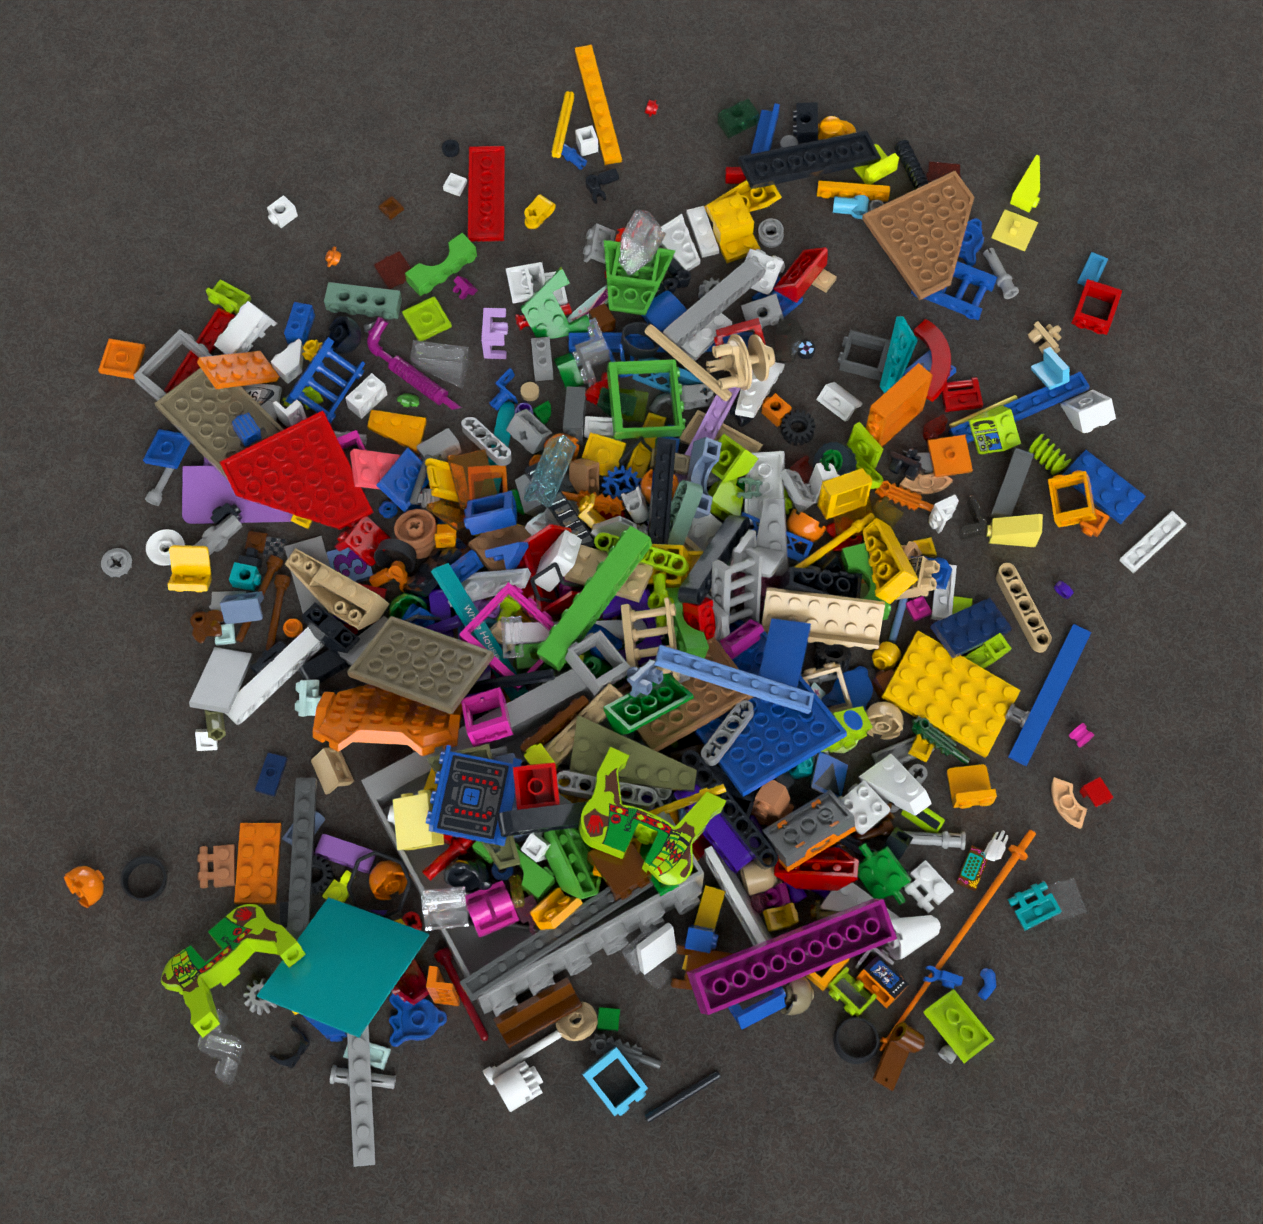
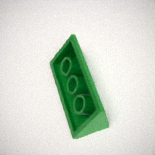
M667 673L663 675V681L660 684L652 682V690L648 695L639 693L636 697H633L628 693L604 706L603 710L613 731L624 735L637 730L694 698V695Z

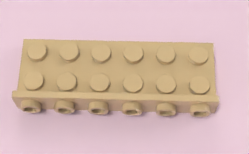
M767 587L761 625L768 634L772 618L811 623L809 643L817 641L827 645L841 644L845 647L858 646L867 650L879 649V637L885 602Z

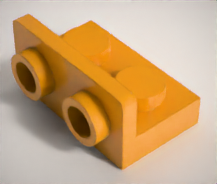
M556 888L530 911V914L540 930L555 929L583 903L581 899L565 896L561 888Z

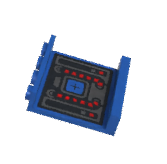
M447 745L446 751H441L439 764H442V769L437 771L434 782L438 784L437 791H432L430 803L434 804L433 809L428 811L426 817L429 831L505 846L506 837H501L497 814L512 811L515 797L513 767L521 766L522 760L514 758L513 764L451 752V745Z

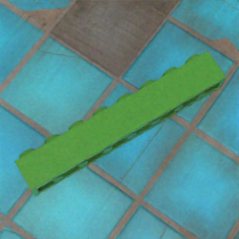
M631 525L621 533L619 542L616 546L610 548L608 557L604 562L601 561L599 563L596 573L593 577L587 579L584 585L585 588L581 593L576 594L571 607L562 613L561 620L551 628L548 638L539 644L537 655L540 660L560 672L567 662L565 660L568 653L567 649L575 642L578 644L582 642L652 546L649 536Z

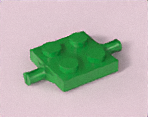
M866 843L861 845L859 849L865 856V859L859 863L858 877L873 898L884 899L887 896L893 895L899 905L904 903L906 899L899 890L910 883L912 879L887 846L880 851L872 853Z

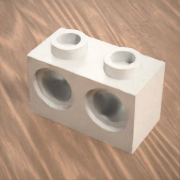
M371 373L345 399L348 408L362 419L388 394L385 384Z

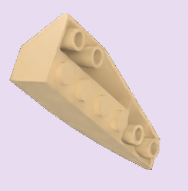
M297 548L294 549L285 563L331 614L358 630L378 621L389 605L378 594Z

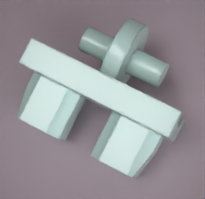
M300 680V682L296 683V691L300 694L299 700L295 703V710L302 717L315 716L316 707L321 699V696H319V680Z

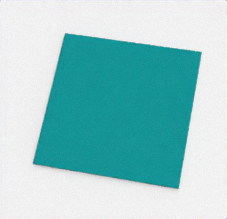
M328 897L297 940L306 955L290 968L282 960L257 994V997L360 1038L429 937V934Z

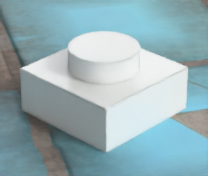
M450 173L443 186V190L460 197L467 184V179Z
M196 729L197 751L218 749V740L214 741L208 738L207 729Z

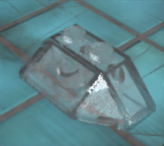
M635 210L621 236V257H619V263L628 275L634 274L653 259L666 235L648 211Z

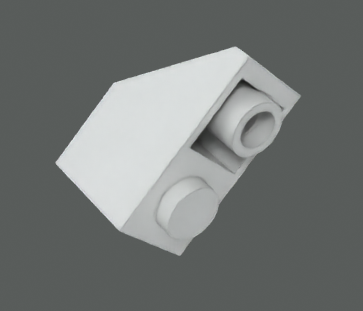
M300 339L290 343L283 352L275 355L273 360H271L272 367L276 373L287 383H290L302 373V353L304 350L302 349L303 345Z

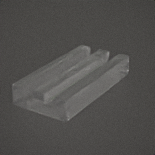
M521 616L501 617L503 658L524 657ZM514 622L518 624L519 653H515ZM505 623L510 624L511 653L507 654Z

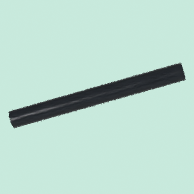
M717 1070L644 1115L648 1123L720 1079L719 1072Z

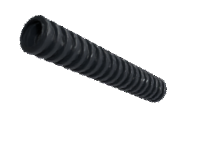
M899 141L894 146V149L916 190L928 184L929 181L924 171H922L923 169L909 141Z

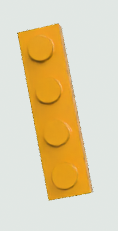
M818 181L817 196L822 198H834L835 196L854 198L857 195H864L872 201L881 200L882 202H888L890 186Z

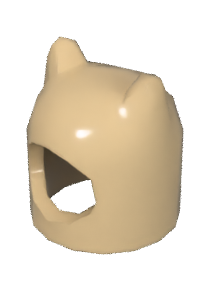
M771 857L762 858L765 864H771ZM752 860L740 870L743 885L748 896L765 892L782 883V880L774 875L775 866L764 870L759 868Z

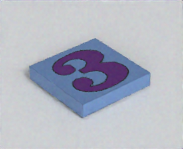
M349 547L340 552L337 549L327 552L330 567L358 583L369 580V577L373 575L371 566H368Z

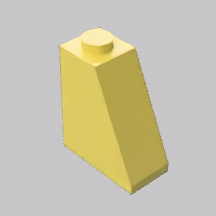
M1043 514L993 518L991 524L987 525L986 529L989 543L1036 547L1042 534Z

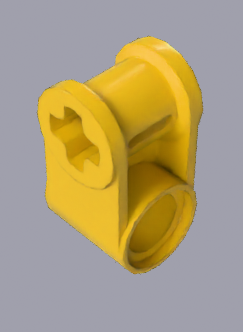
M541 194L538 195L524 211L525 226L529 229L538 228L554 212L556 205Z

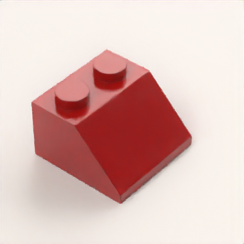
M554 762L513 767L517 810L560 805L556 764Z

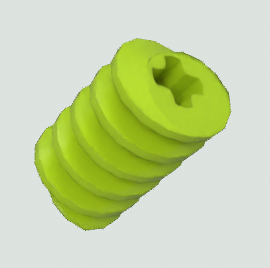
M1041 434L1032 443L1029 452L1035 454L1034 458L1036 460L1040 459L1039 463L1041 465L1046 464L1045 469H1051L1050 473L1055 475L1061 472L1070 463L1071 459L1064 461L1066 454L1059 456L1061 449L1054 451L1055 444L1053 443L1048 446L1050 439L1048 438L1043 441L1044 434Z

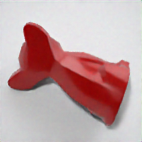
M607 372L602 373V381L595 382L586 391V400L597 406L605 404L604 397L609 392Z

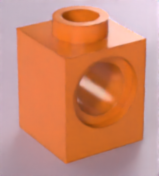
M776 393L771 398L767 397L762 404V414L777 427L782 424L785 414H789L792 409Z

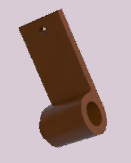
M904 1022L897 1024L892 1031L872 1080L893 1091L909 1052L916 1053L924 1047V1035Z

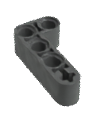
M1015 448L990 517L1002 518L1012 516L1033 459V453Z

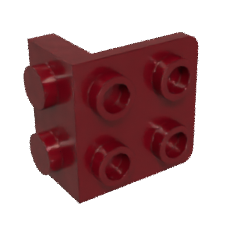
M415 957L391 991L395 996L398 994L404 1002L408 1001L412 1005L417 1004L429 995L426 988L427 977Z

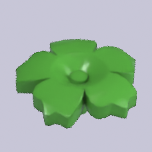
M405 393L397 397V402H401L403 407H410V405L418 407L419 397Z

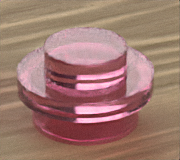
M762 893L753 894L751 906L755 912L760 914L769 908L767 902H769L767 895Z

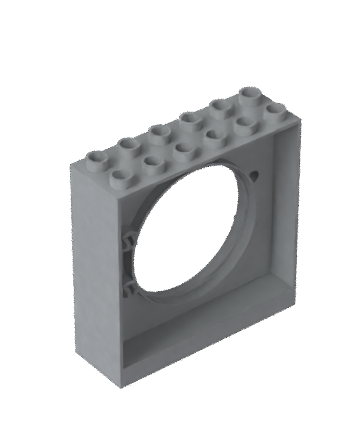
M571 669L554 680L548 681L507 703L513 735L482 745L489 744L490 749L507 747L508 754L514 753L516 759L522 760L521 766L529 765L521 753V743L527 737H532L536 734L540 726L552 721L556 713L568 708L571 701L575 698L579 699L584 695L590 703L597 695L594 696L577 673ZM499 707L476 719L474 725L501 717V708ZM606 717L599 725L613 731ZM466 725L459 728L458 746L452 747L451 752L473 748L467 734ZM443 746L436 747L435 753L425 756L414 752L361 780L370 802L396 850L395 824L387 821L390 806L393 805V799L401 798V794L406 793L418 795V791L424 789L432 768L427 758L440 755L441 751L445 752L446 749H443ZM572 752L556 768V771L570 772ZM658 794L654 809L664 806ZM621 795V797L624 798V799H628V798H631L632 795H630V796H622V795ZM667 813L666 815L668 819L670 820L671 824L675 827L676 825L674 821L672 820L669 813ZM444 843V845L410 851L397 850L465 978L540 931L538 926L513 923L479 938L475 926L469 919L470 914L463 899L464 896L471 894V891L465 893L448 885L443 877L445 869L436 875L432 881L422 873V870L448 849L449 845ZM694 855L692 872L683 883L678 884L679 887L660 897L653 885L477 998L484 1014L493 1010L495 1016L498 1017L518 1005L515 997L530 989L532 995L535 996L554 985L555 982L552 977L565 969L568 970L570 976L582 972L592 964L589 957L602 948L607 955H611L629 943L626 936L636 929L640 928L643 935H646L661 927L665 923L662 916L668 911L676 908L681 915L701 903L698 896L702 893L704 872ZM458 857L455 858L448 866H450L453 862L458 861Z

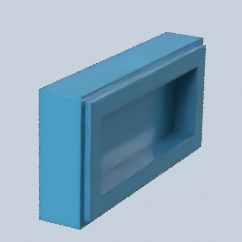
M1091 252L1077 283L1085 286L1087 279L1098 282L1108 258Z

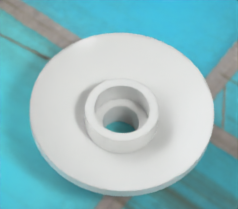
M169 529L160 530L154 533L147 541L146 553L155 564L170 565L169 551L164 552V549L170 548L172 545H185L182 536L176 531Z

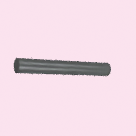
M426 454L409 501L414 505L417 504L427 475L425 460L432 458L429 454Z

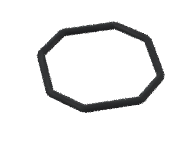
M375 850L356 860L347 885V891L354 907L387 918L402 910L411 886V878L402 860ZM376 854L399 863L407 880L399 907L384 915H379L358 906L351 889L360 862Z

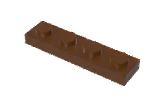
M584 695L579 699L575 698L571 701L568 708L556 713L552 721L540 726L536 734L532 737H527L521 743L520 750L522 755L524 756L526 750L533 745L541 743L542 746H545L589 704V700Z

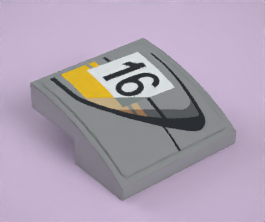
M268 384L242 386L276 421L277 413L273 402L277 401L280 403L282 387Z

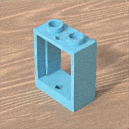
M615 1046L581 1073L614 1116L617 1114L619 1116L623 1115L629 1110L630 1107L628 1105L634 1100L636 1102L640 1101L646 1095L645 1091L648 1089ZM618 1058L639 1087L614 1107L593 1080V1077Z

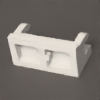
M816 463L808 483L811 484L809 490L810 494L814 495L813 500L815 503H818L822 482L840 476L831 463L828 466L830 471H825L821 463Z

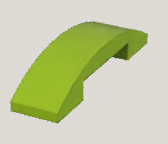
M999 633L964 658L985 669L1012 648L1002 634Z

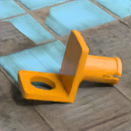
M456 524L437 525V534H435L436 548H456Z

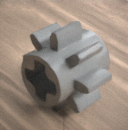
M423 489L422 494L420 493L417 505H421L420 509L434 511L435 507L439 506L440 498L432 496V489Z

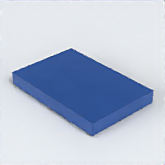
M409 448L401 454L376 484L403 511L407 510L411 505L409 501L423 463ZM426 475L421 491L429 483L428 475Z

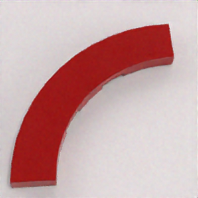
M925 319L914 329V334L931 351L932 366L930 373L933 376L926 399L933 402L946 386L945 383L950 376L951 353L943 333L932 322Z

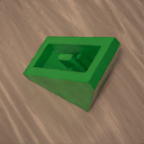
M571 353L554 359L566 390L567 386L579 387L584 385L576 361Z

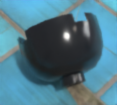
M339 316L330 325L328 330L331 331L329 338L334 341L331 346L334 349L333 351L347 354L354 351L360 345L362 334L361 328L356 321L346 316Z

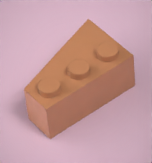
M771 780L760 788L755 797L751 815L756 817L760 825L770 826L792 813L794 806L789 804L790 796L786 786Z

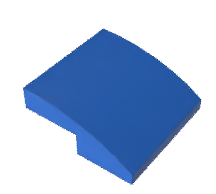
M667 290L653 299L647 314L642 315L647 323L655 326L663 333L687 309Z

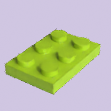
M954 989L923 1012L963 1063H966L995 1040Z

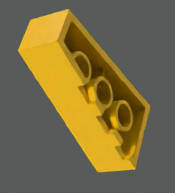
M875 518L862 531L866 550L870 555L868 561L873 570L872 580L876 584L875 595L891 604L918 580V577L891 526Z

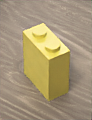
M431 790L418 791V795H413V793L401 794V798L393 799L397 850L410 851L444 845V835L430 832L429 824H426L427 813L432 811L434 805L430 803Z

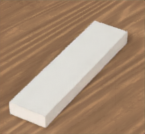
M1171 511L1125 553L1119 561L1132 573L1136 572L1187 523Z

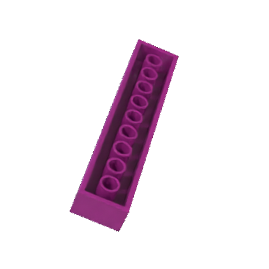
M873 898L687 972L700 1013L710 1015L896 940L897 937L884 899Z

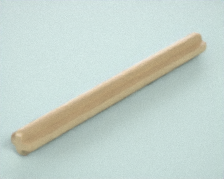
M650 324L645 329V334L723 401H728L731 398L732 392L728 389L720 390L718 380L655 326Z

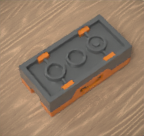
M828 790L762 830L763 837L778 854L780 864L789 872L853 833L856 829L854 815L831 790Z

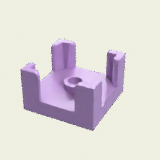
M484 308L481 340L484 358L506 359V351L492 350V345L504 346V335L508 334V323L493 322L492 317H506V309Z

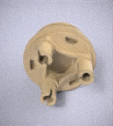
M733 334L730 336L727 344L712 347L713 356L715 358L721 357V359L706 362V366H709L707 368L708 373L720 370L731 373L730 377L718 380L720 390L733 387L748 390L752 384V370L759 381H766L768 379L769 368L775 364V354L773 348L764 345L762 339L756 334L750 336L748 350L743 339L738 334Z

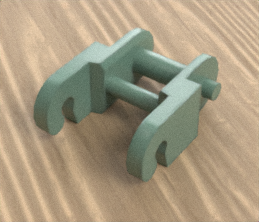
M739 478L738 482L743 483L744 481L745 484H749V489L746 493H737L738 498L743 496L744 499H752V496L758 497L762 495L759 492L760 485H763L762 481L759 479L753 480V478ZM752 485H756L755 491H751Z

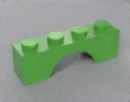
M463 233L448 242L449 255L444 262L435 266H426L418 263L405 273L407 283L419 296L429 293L434 286L445 282L448 276L459 272L465 264L475 260L477 257L476 247Z
M865 543L842 549L841 559L848 574L862 573V579L868 586L869 593L864 599L885 602L875 595L876 584L872 580L873 570L869 565L868 559H870V555L866 550ZM885 602L883 620L888 619L891 612V606L887 602Z
M680 587L666 588L668 596L673 598L676 608V615L673 616L677 650L705 659L709 645L704 632L693 629L683 619V604L678 600Z
M476 841L472 845L474 852L489 864L494 862L480 841ZM516 844L520 859L519 866L524 873L522 889L536 901L540 902L555 884L554 873L547 867L541 868L537 865V862L528 855L523 854L520 851L521 848Z

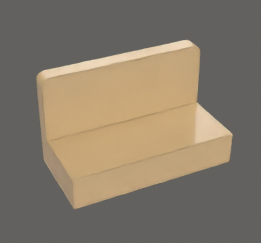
M323 748L311 759L325 794H330L338 786H347L354 782L341 750L338 752L332 748Z

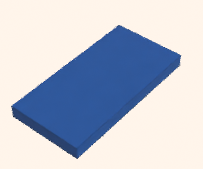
M772 618L758 676L798 688L811 623Z

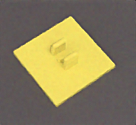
M1004 210L991 238L1025 251L1038 222Z

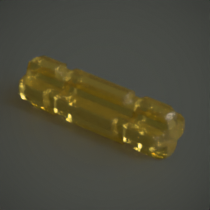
M517 874L515 876L511 875L509 882L513 906L515 908L523 907L525 902L521 878Z

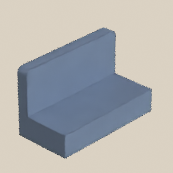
M263 592L225 596L220 602L225 624L262 620L263 614L260 603L264 599Z

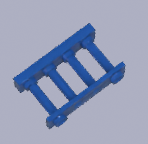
M957 261L953 277L961 279L962 282L955 297L944 294L947 289L946 287L923 299L961 313L969 319L979 321L982 308L978 306L985 291H993L997 277ZM970 283L979 286L972 304L962 301V297Z
M328 337L285 401L292 404L298 400L317 413L324 411L329 423H331L336 416L334 411L354 380L359 379L364 373L362 368L365 363L362 361L355 367L333 351L334 349L331 346L334 341ZM324 357H330L350 371L352 375L348 381H345L325 367L322 362ZM315 371L321 372L343 388L338 396L314 380L312 375ZM305 386L312 387L332 401L333 404L327 411L305 396L303 392Z

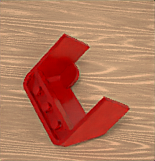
M549 524L523 541L528 542L529 547L516 568H528L531 572L526 587L521 589L523 591L522 595L526 599L531 598L538 605L536 608L541 612H547L550 616L562 614L566 609H569L573 604L576 594L580 593L570 591L557 599L553 589L551 592H548L536 585L540 597L556 601L548 603L536 599L530 579L536 575L541 557L565 530L571 533V528Z

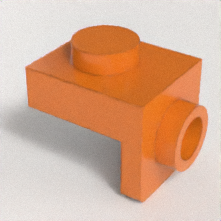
M1096 508V520L1080 522L1081 531L1090 537L1092 535L1098 537L1110 518Z

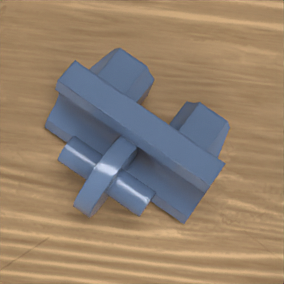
M649 660L642 668L631 667L627 670V681L632 686L631 696L636 697L639 693L648 695L652 690V682L660 684L663 681V671L656 669L655 661Z

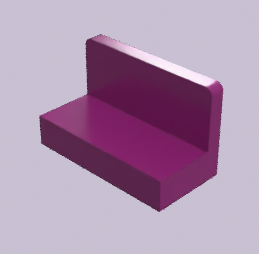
M750 619L720 642L732 660L759 641L760 634L764 632L761 624Z

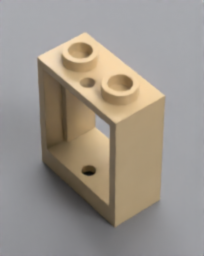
M827 663L823 665L824 668L818 670L810 668L805 670L804 674H801L810 686L808 679L837 672L845 703L828 707L831 713L853 708L840 663Z

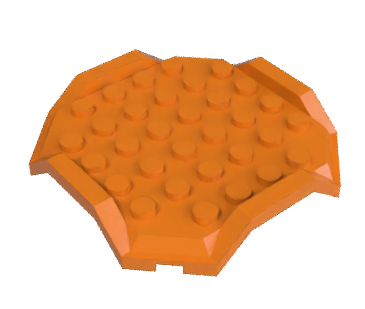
M370 684L344 690L336 695L334 692H324L316 707L313 738L321 743L325 742V740L328 741L329 747L338 752L352 742L408 745L421 756L435 753V748L443 746V749H446L447 745H451V748L458 746L459 728L463 715L462 703L459 704L453 714H449Z

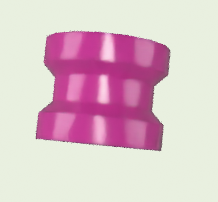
M1082 723L1069 734V737L1075 739L1077 746L1081 748L1094 737V734L1086 729V725Z

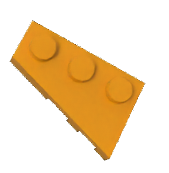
M371 410L367 427L369 430L387 439H392L398 442L399 445L406 446L419 454L416 446L422 443L427 420L423 417Z

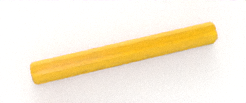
M566 91L551 151L553 158H560L574 101L573 92Z

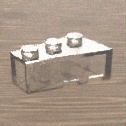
M413 340L410 358L414 368L429 375L437 376L443 379V381L450 382L464 390L470 360L468 347Z

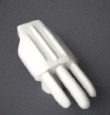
M1004 830L1001 831L997 840L999 832H996L984 851L985 859L994 862L1001 859L1008 840V835H1006L1003 842L1001 841L1005 834Z

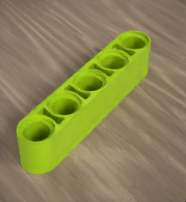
M602 532L596 535L594 543L600 551L608 553L612 546H616L620 537ZM603 540H609V544L606 547H601ZM652 546L639 562L652 566L653 569L676 576H684L689 571V564L683 556ZM659 556L665 557L661 564H656V559ZM677 562H683L681 569H674Z

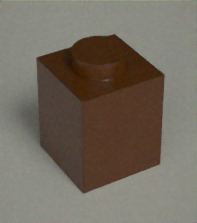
M605 303L589 310V320L597 333L613 332L615 329V318Z
M885 669L877 672L872 680V686L881 702L887 701L882 698V695L895 673L893 669L887 672Z

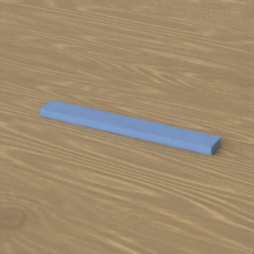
M660 645L654 664L656 666L807 714L811 712L814 693Z

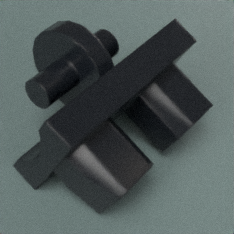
M911 448L909 451L904 450L902 455L893 451L889 455L892 461L888 468L892 473L899 474L904 467L906 471L903 475L907 479L914 481L919 474L923 475L926 471L922 468V464L919 463L921 457L917 455L918 451L915 448Z

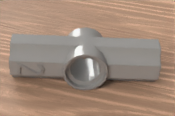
M230 514L216 527L208 528L204 532L202 539L194 546L208 547L210 556L214 551L218 552L227 545L228 539L243 526L234 515Z

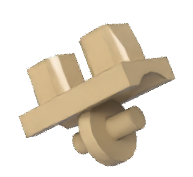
M1037 321L1034 324L1035 328L1028 334L1029 338L1034 344L1040 339H1044L1045 343L1039 347L1042 353L1048 347H1051L1055 353H1058L1060 351L1059 345L1053 337L1057 341L1062 338L1058 334L1061 331L1060 326L1052 327L1051 324H1048L1046 328L1049 332H1047Z

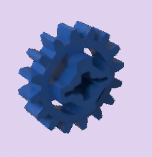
M622 465L621 470H618L615 466L613 473L610 470L607 471L609 477H603L606 483L601 484V487L606 488V490L602 494L610 495L612 499L617 496L619 500H623L620 499L621 494L634 491L638 486L641 489V485H638V483L642 479L636 478L637 471L633 474L631 473V467L625 470L624 465ZM623 474V477L621 478H613L616 475ZM629 478L633 480L635 488L630 485ZM625 483V488L622 491L619 490V485ZM609 485L614 488V495L611 493Z

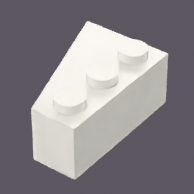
M247 301L246 304L241 306L236 317L229 322L226 330L218 336L214 345L225 354L248 352L253 347L251 343L258 337H264L266 335L264 331L270 325L274 327L277 322Z
M889 754L859 776L860 781L865 780L880 798L893 802L895 806L915 816L932 804L927 791L892 754Z

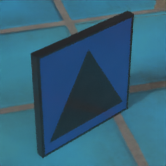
M824 752L817 753L809 788L821 794L831 790L839 798L843 795L849 764Z

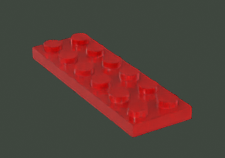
M505 146L469 147L468 239L471 242L504 241Z

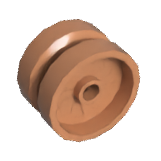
M414 509L405 512L396 520L394 526L396 538L408 543L415 549L417 553L416 559L430 556V553L436 549L435 534H437V523L433 515L426 510Z

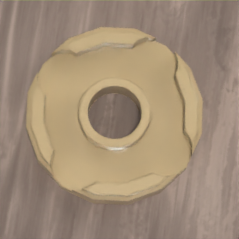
M582 1002L581 1008L556 1021V1028L559 1034L566 1040H583L595 1031L598 1024L597 1014L590 1004ZM581 1018L579 1023L572 1024L574 1019Z

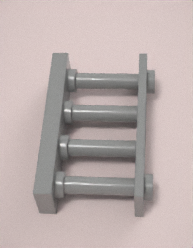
M750 547L747 548L746 560L728 566L720 560L712 562L711 597L726 612L729 624L745 617H749L759 623L763 556ZM746 568L745 577L731 582V575ZM745 585L744 594L730 599V592ZM744 602V610L729 615L730 607Z

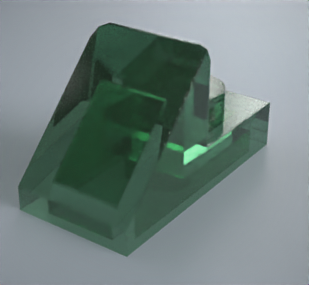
M601 387L597 406L611 417L609 389ZM619 392L621 414L632 417L638 397Z

